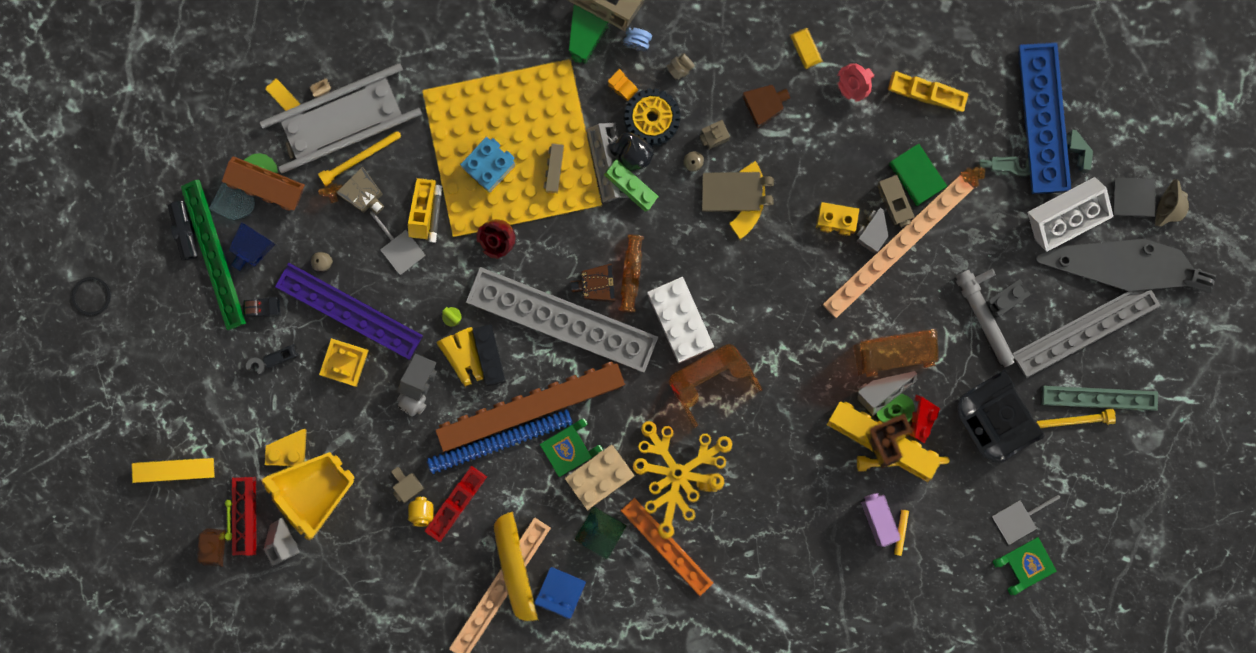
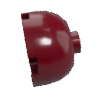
M500 219L487 221L478 229L476 234L477 243L480 242L484 249V254L496 259L508 254L513 249L516 241L514 229L509 223Z

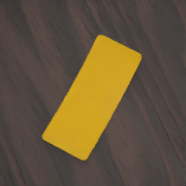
M275 79L266 87V90L286 111L300 105L278 79Z

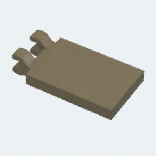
M760 172L703 173L702 211H760V205H773L772 196H762V186H774V178L770 176L760 178Z

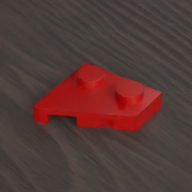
M916 395L914 401L918 402L917 412L912 413V425L910 427L913 432L910 436L925 443L938 417L940 408L924 397Z

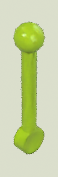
M226 500L227 533L225 534V539L231 540L230 507L232 506V501Z

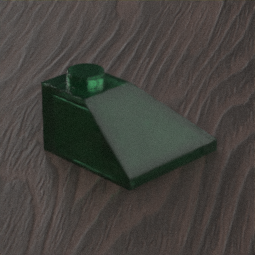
M593 507L574 540L608 560L627 525Z

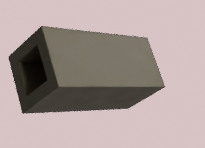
M895 175L880 181L877 186L894 227L900 225L901 228L911 224L910 220L914 218V214L898 176Z

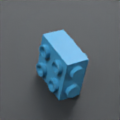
M485 137L460 165L483 188L491 193L516 165L512 154L508 151L504 153L499 148L501 145L494 138L490 140L488 137Z

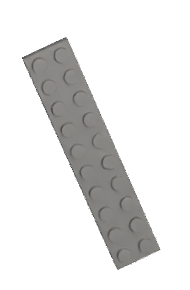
M482 267L478 271L466 301L467 304L645 373L658 336Z

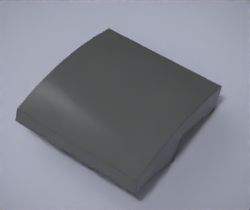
M1115 178L1114 216L1155 217L1156 179Z

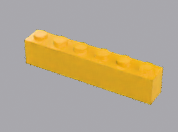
M840 401L827 425L873 451L865 433L869 428L883 422H876L871 419L869 414L863 411L858 412L850 403H842ZM903 438L896 441L903 457L894 464L929 482L942 461L939 455L932 450L927 451L923 449L922 445L914 440L909 441Z

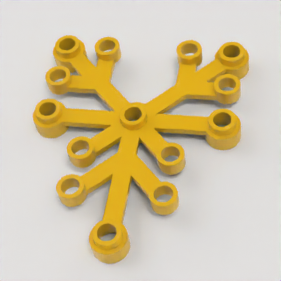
M651 421L643 423L641 431L645 437L652 440L654 445H650L647 441H642L639 444V450L644 454L649 452L662 455L670 468L648 464L645 459L639 458L634 461L633 469L638 475L651 472L667 476L659 482L650 484L649 490L654 495L659 494L663 488L672 483L670 491L655 501H648L645 504L646 511L652 514L656 512L657 508L668 502L664 523L659 526L658 532L663 539H669L674 535L672 520L676 503L683 512L686 521H692L695 518V512L688 507L679 493L680 484L687 493L690 502H697L699 493L693 490L688 480L709 484L713 490L722 489L724 486L722 475L713 474L707 476L689 471L702 463L716 466L719 469L726 466V459L723 456L716 458L713 456L719 452H729L732 449V441L729 437H720L717 440V444L708 450L711 437L708 434H702L699 438L700 449L698 457L685 465L676 464L668 452L670 439L674 434L673 429L670 426H665L662 429L663 438L661 441L656 434V425ZM647 426L652 427V430L650 432H647L645 430ZM669 429L671 430V434L665 435L664 431ZM708 437L709 441L707 443H703L702 438ZM727 441L728 445L726 447L721 446V442ZM647 444L648 449L642 450L641 446ZM719 459L724 461V464L721 466L717 464ZM643 463L644 467L642 469H638L637 464ZM677 470L682 472V475L679 477L675 476ZM713 479H720L719 484H714ZM657 485L659 489L658 491H652V487ZM696 493L697 497L695 499H691L690 494ZM649 504L655 505L653 510H648L647 507ZM687 512L693 513L691 518H687L685 515ZM664 527H669L670 531L668 533H663L662 529Z

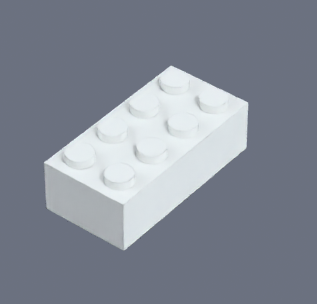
M1094 177L1028 212L1035 241L1047 252L1112 218L1113 212L1107 188Z
M683 277L647 292L678 364L714 348Z

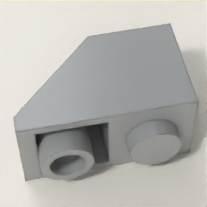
M881 208L877 212L875 210L872 211L867 219L870 221L867 227L862 226L857 233V236H859L857 242L874 254L879 251L888 238L884 211Z
M283 518L270 524L264 545V551L272 566L300 552Z

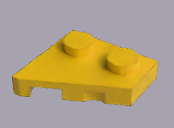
M306 429L299 430L266 445L265 465L295 466L305 462Z

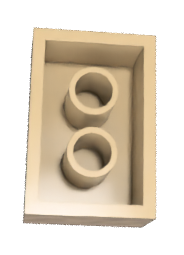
M610 445L567 476L565 480L586 509L589 510L635 475L614 446Z

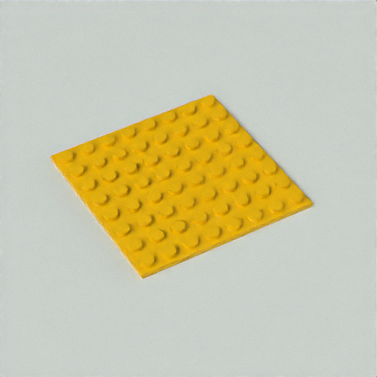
M570 59L422 90L453 237L476 233L483 224L493 219L504 220L510 225L602 206ZM485 137H488L490 140L494 138L501 145L499 148L504 153L508 151L512 154L516 165L491 193L483 188L460 165ZM552 144L564 145L558 194L548 193L544 189V182H547V177H545L546 170L549 169L547 159L550 158V154L548 152Z

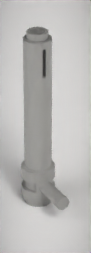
M990 269L975 277L970 270H967L955 276L957 279L956 283L958 286H961L963 297L967 298L1000 365L1003 364L1005 368L1015 363L1013 360L1014 356L980 292L981 287L979 283L995 276V271Z

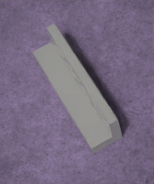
M601 123L588 128V138L603 202H610L617 198H628L625 193H620L619 188L603 175L614 160L617 159L620 162V154H616L614 157L609 147V143L619 138L616 123ZM606 128H610L611 138L607 135Z

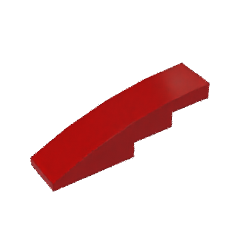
M471 466L448 499L443 503L425 529V532L438 542H441L482 486L487 476Z

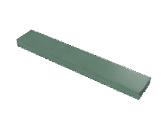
M1042 386L1041 405L1158 411V391Z

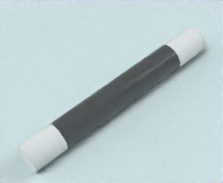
M435 185L428 239V242L436 243L442 194V186Z

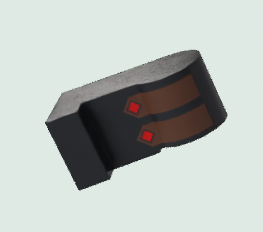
M277 297L243 301L245 317L281 316L280 299Z

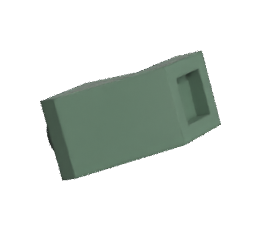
M1071 130L1068 135L1066 134L1068 152L1081 154L1078 156L1077 166L1079 167V172L1087 173L1091 170L1093 150L1077 130Z

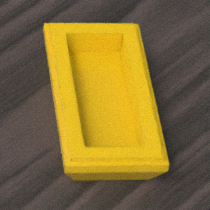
M807 28L790 35L805 69L823 62Z

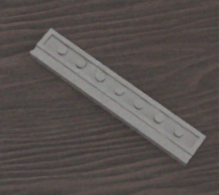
M1152 290L1128 291L1014 352L1013 356L1025 378H1028L1150 313L1161 305Z

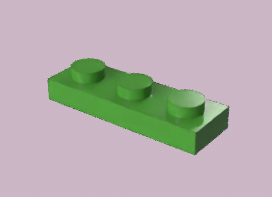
M617 159L611 163L603 174L645 212L651 208L659 197Z

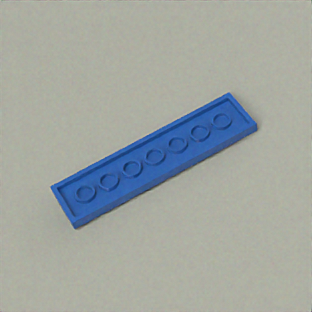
M1057 43L1019 45L1018 52L1032 194L1065 193L1071 190L1058 45Z

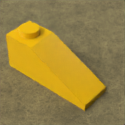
M419 178L416 180L408 220V236L411 238L428 239L436 180Z

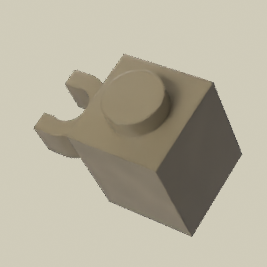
M723 120L701 129V135L699 136L703 146L707 145L708 149L730 139Z
M399 467L391 471L399 481V483L393 486L395 490L393 494L399 502L407 503L425 489L413 473L406 477Z

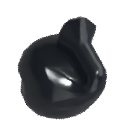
M630 132L622 133L616 141L609 143L610 150L620 154V162L630 171L647 167L654 155L652 146L646 140Z

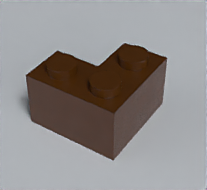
M905 414L873 426L865 433L881 468L899 462L903 457L896 441L908 437L913 432Z

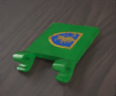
M585 418L540 444L559 477L603 451L601 445H597L588 451L577 431L588 425Z
M1039 537L993 560L995 567H1002L1009 563L1019 583L1007 589L1010 595H1016L1057 572Z

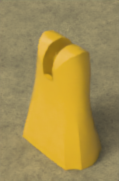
M472 327L436 342L465 387L472 384L470 375L467 373L470 369H472L477 382L484 379Z

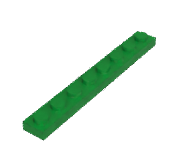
M193 180L181 186V190L226 329L232 330L246 324L201 182L200 180Z

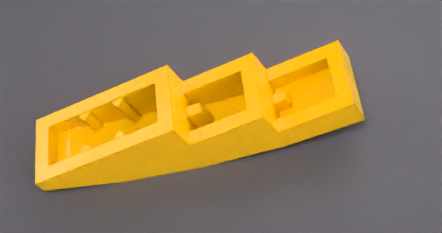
M897 71L892 72L888 87L889 91L959 112H964L968 93L938 82H930L916 76L911 77Z
M214 458L131 463L132 483L214 478Z

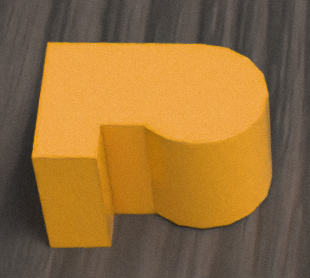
M620 69L608 80V86L627 102L638 91L637 87Z

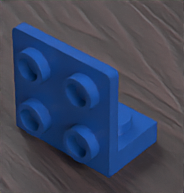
M551 567L535 604L571 619L586 582Z

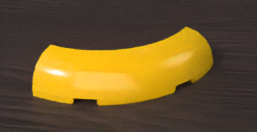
M513 512L499 517L494 524L496 545L505 585L515 616L524 621L538 620L520 548L517 525Z

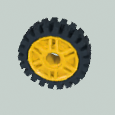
M649 88L645 91H639L638 94H635L629 100L625 109L624 122L627 132L643 138L651 146H659L668 142L674 137L680 125V109L676 100L670 94L668 95L665 91H660L656 88L655 90ZM651 113L655 114L657 120L649 121L647 116Z

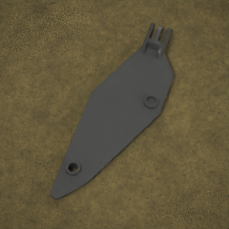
M1147 239L1062 246L1039 254L1036 258L1040 264L1126 291L1188 286L1212 293V287L1216 279L1214 274L1193 268L1181 250ZM1062 259L1067 260L1068 264H1064Z

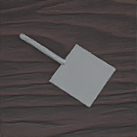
M373 211L370 212L371 216L391 240L380 250L400 275L426 256L413 238L408 236L406 230L394 239Z
M1060 495L1053 497L1029 512L1026 511L1019 500L993 515L992 518L1008 545L1036 530L1037 528L1030 515L1058 500Z

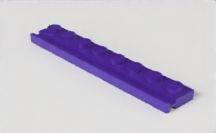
M290 263L287 264L288 266L278 280L276 288L409 360L412 358L423 335Z

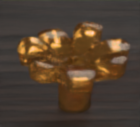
M975 167L973 170L967 168L960 175L964 182L971 181L972 187H978V179L985 178V168Z
M333 183L331 187L327 186L319 189L318 193L322 197H329L331 203H336L338 201L336 192L343 185L337 186V183Z

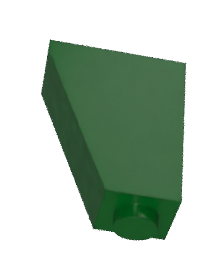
M575 4L573 6L569 55H571V59L575 62L586 64L606 31L608 22Z

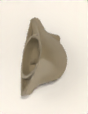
M1173 179L1162 195L1157 206L1155 226L1161 227L1171 221H1181L1187 215L1189 210L1188 194L1182 191L1179 180Z

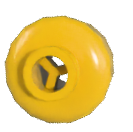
M416 497L415 501L410 502L408 505V520L417 527L428 526V523L433 520V504L427 501L426 497Z

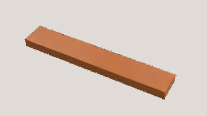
M635 498L621 510L699 596L714 584L672 537L663 539L659 535L658 528L660 524Z

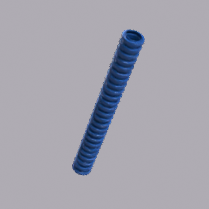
M565 409L564 412L559 411V414L554 413L551 417L550 415L547 418L542 417L540 421L537 419L534 423L533 421L528 425L525 423L523 427L520 425L517 429L516 427L511 431L508 429L506 433L503 431L500 435L499 433L494 437L491 435L489 439L486 437L483 441L481 439L477 443L474 441L472 445L469 443L466 447L464 445L460 449L457 447L455 451L452 449L449 453L447 451L443 455L440 453L438 457L436 455L432 459L429 457L427 458L430 472L435 474V471L447 470V467L452 468V465L458 466V463L464 464V461L475 460V457L481 458V455L492 454V451L498 452L500 448L503 450L504 447L509 448V445L515 446L517 442L520 444L521 441L526 442V439L532 440L534 436L537 438L540 434L541 436L544 435L543 433L549 434L551 430L554 432L555 429L558 428L560 430V427L565 428L568 424L571 426L572 420L569 411Z

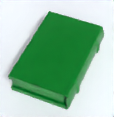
M920 144L915 145L889 163L894 171L893 173L898 176L916 206L947 187Z

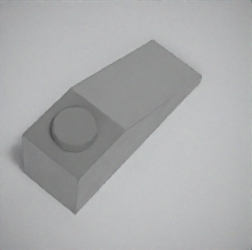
M913 371L873 380L869 384L865 383L858 390L857 400L873 416L916 382L917 373Z

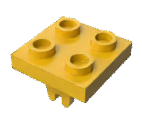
M331 338L319 375L357 387L369 350Z

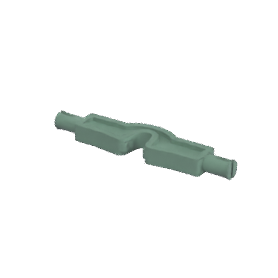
M1016 156L992 157L991 160H979V167L991 168V171L1009 172L1017 177L1030 176L1028 158L1026 159L1024 169L1020 168L1019 158Z

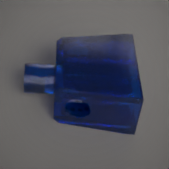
M241 222L229 248V251L237 255L231 266L241 271L245 263L248 262L255 267L275 246V243Z

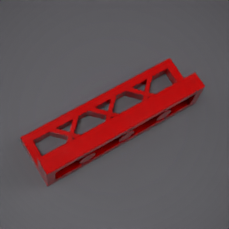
M256 477L232 478V555H257ZM245 481V492L243 494L237 490V482ZM242 499L245 501V512L243 514L237 509V504ZM242 518L245 520V531L243 534L237 529V523ZM243 538L245 540V551H237V543Z

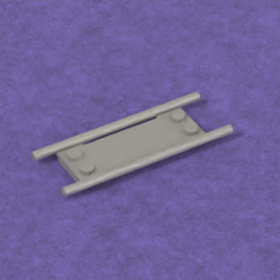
M401 63L260 121L263 129L281 121L296 157V160L279 166L281 174L422 115L420 108L401 114L386 79L387 76L403 70ZM365 86V89H362V90H360V91H358V92H355V93L350 94V95H348V96H346V97H343V98H341V99H338V100H336V101H334V102H331V103H329V104H327V105H324V106H322V107H319V108H317V109H315V110H312V111H310V112H308V113L302 114V112H304V111H307V110H309V109H311V108H314V107H316V106H318V105H321V104H323V103H326V102H328V101H330V100H333V99H335V98H338V97H340V96H342V95H345V94H347V93H349V92H352V91H354V90H357V89H359V88Z

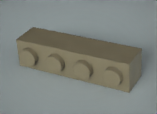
M552 144L549 147L548 154H550V158L547 159L549 169L546 170L545 175L547 182H544V189L548 193L558 194L564 145Z

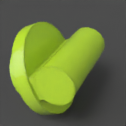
M446 307L442 311V319L447 326L453 327L460 323L462 316L458 309Z

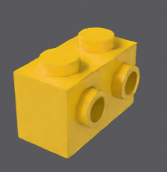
M821 202L816 227L820 228L822 232L831 233L834 230L839 231L840 235L850 236V234H854L856 231L859 209Z

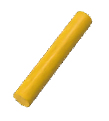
M901 510L898 527L901 540L896 541L894 555L902 556L909 514L907 510Z

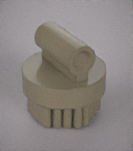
M682 53L679 57L673 58L667 65L670 74L679 80L688 75L689 70L693 69L695 65L685 53Z

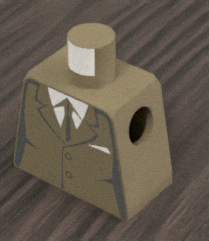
M363 167L336 192L341 198L363 213L370 208L375 214H378L384 208V205L378 201L382 196L381 191Z

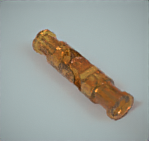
M629 234L627 236L629 239L628 250L625 251L621 286L622 302L619 311L635 313V298L638 296L642 262L641 245L644 236Z

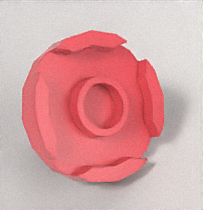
M854 63L841 68L838 72V76L840 75L838 87L841 93L850 100L852 98L855 102L868 97L872 88L871 79L874 77L870 68L865 70L862 66Z

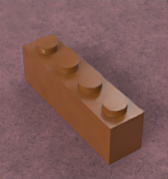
M234 156L229 160L222 182L226 183L230 188H239L244 190L247 195L259 196L263 201L279 204L285 210H295L305 187L302 183Z

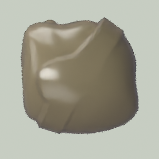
M693 151L685 156L683 163L687 170L694 172L703 166L704 158L701 153Z
M317 252L311 257V266L316 271H327L333 263L332 258L324 252Z

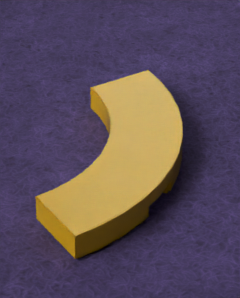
M754 161L740 172L761 173V170L756 161ZM762 186V196H765V186ZM760 205V211H741L729 224L739 240L745 237L755 226L764 205Z

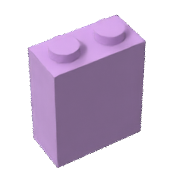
M874 493L864 497L865 501L861 502L877 546L883 547L901 540L884 495Z

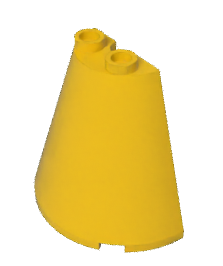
M330 452L262 479L268 493L271 492L274 504L300 535L306 534L304 537L307 540H311L354 483L353 479L355 478L349 470L344 471L341 468V460Z

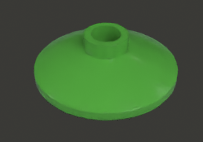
M900 394L878 411L877 416L881 422H885L905 414L909 422L912 419V413L915 412V405L910 397Z

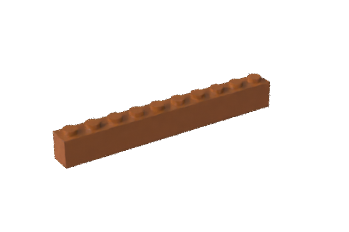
M609 362L602 365L603 369L595 371L592 368L584 371V375L577 378V375L570 376L562 384H559L558 381L547 385L548 389L543 391L540 388L529 392L530 395L524 398L522 395L511 398L512 402L505 404L504 401L493 405L494 409L488 411L486 408L475 412V416L468 417V415L459 417L456 423L450 424L449 421L440 424L436 433L443 452L450 451L624 387L625 383L617 363Z

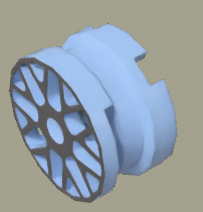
M628 27L626 30L627 36L624 37L623 44L635 50L648 51V41H651L652 34L639 28L631 30Z

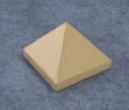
M323 79L310 86L314 97H320L329 93L331 87L328 80Z

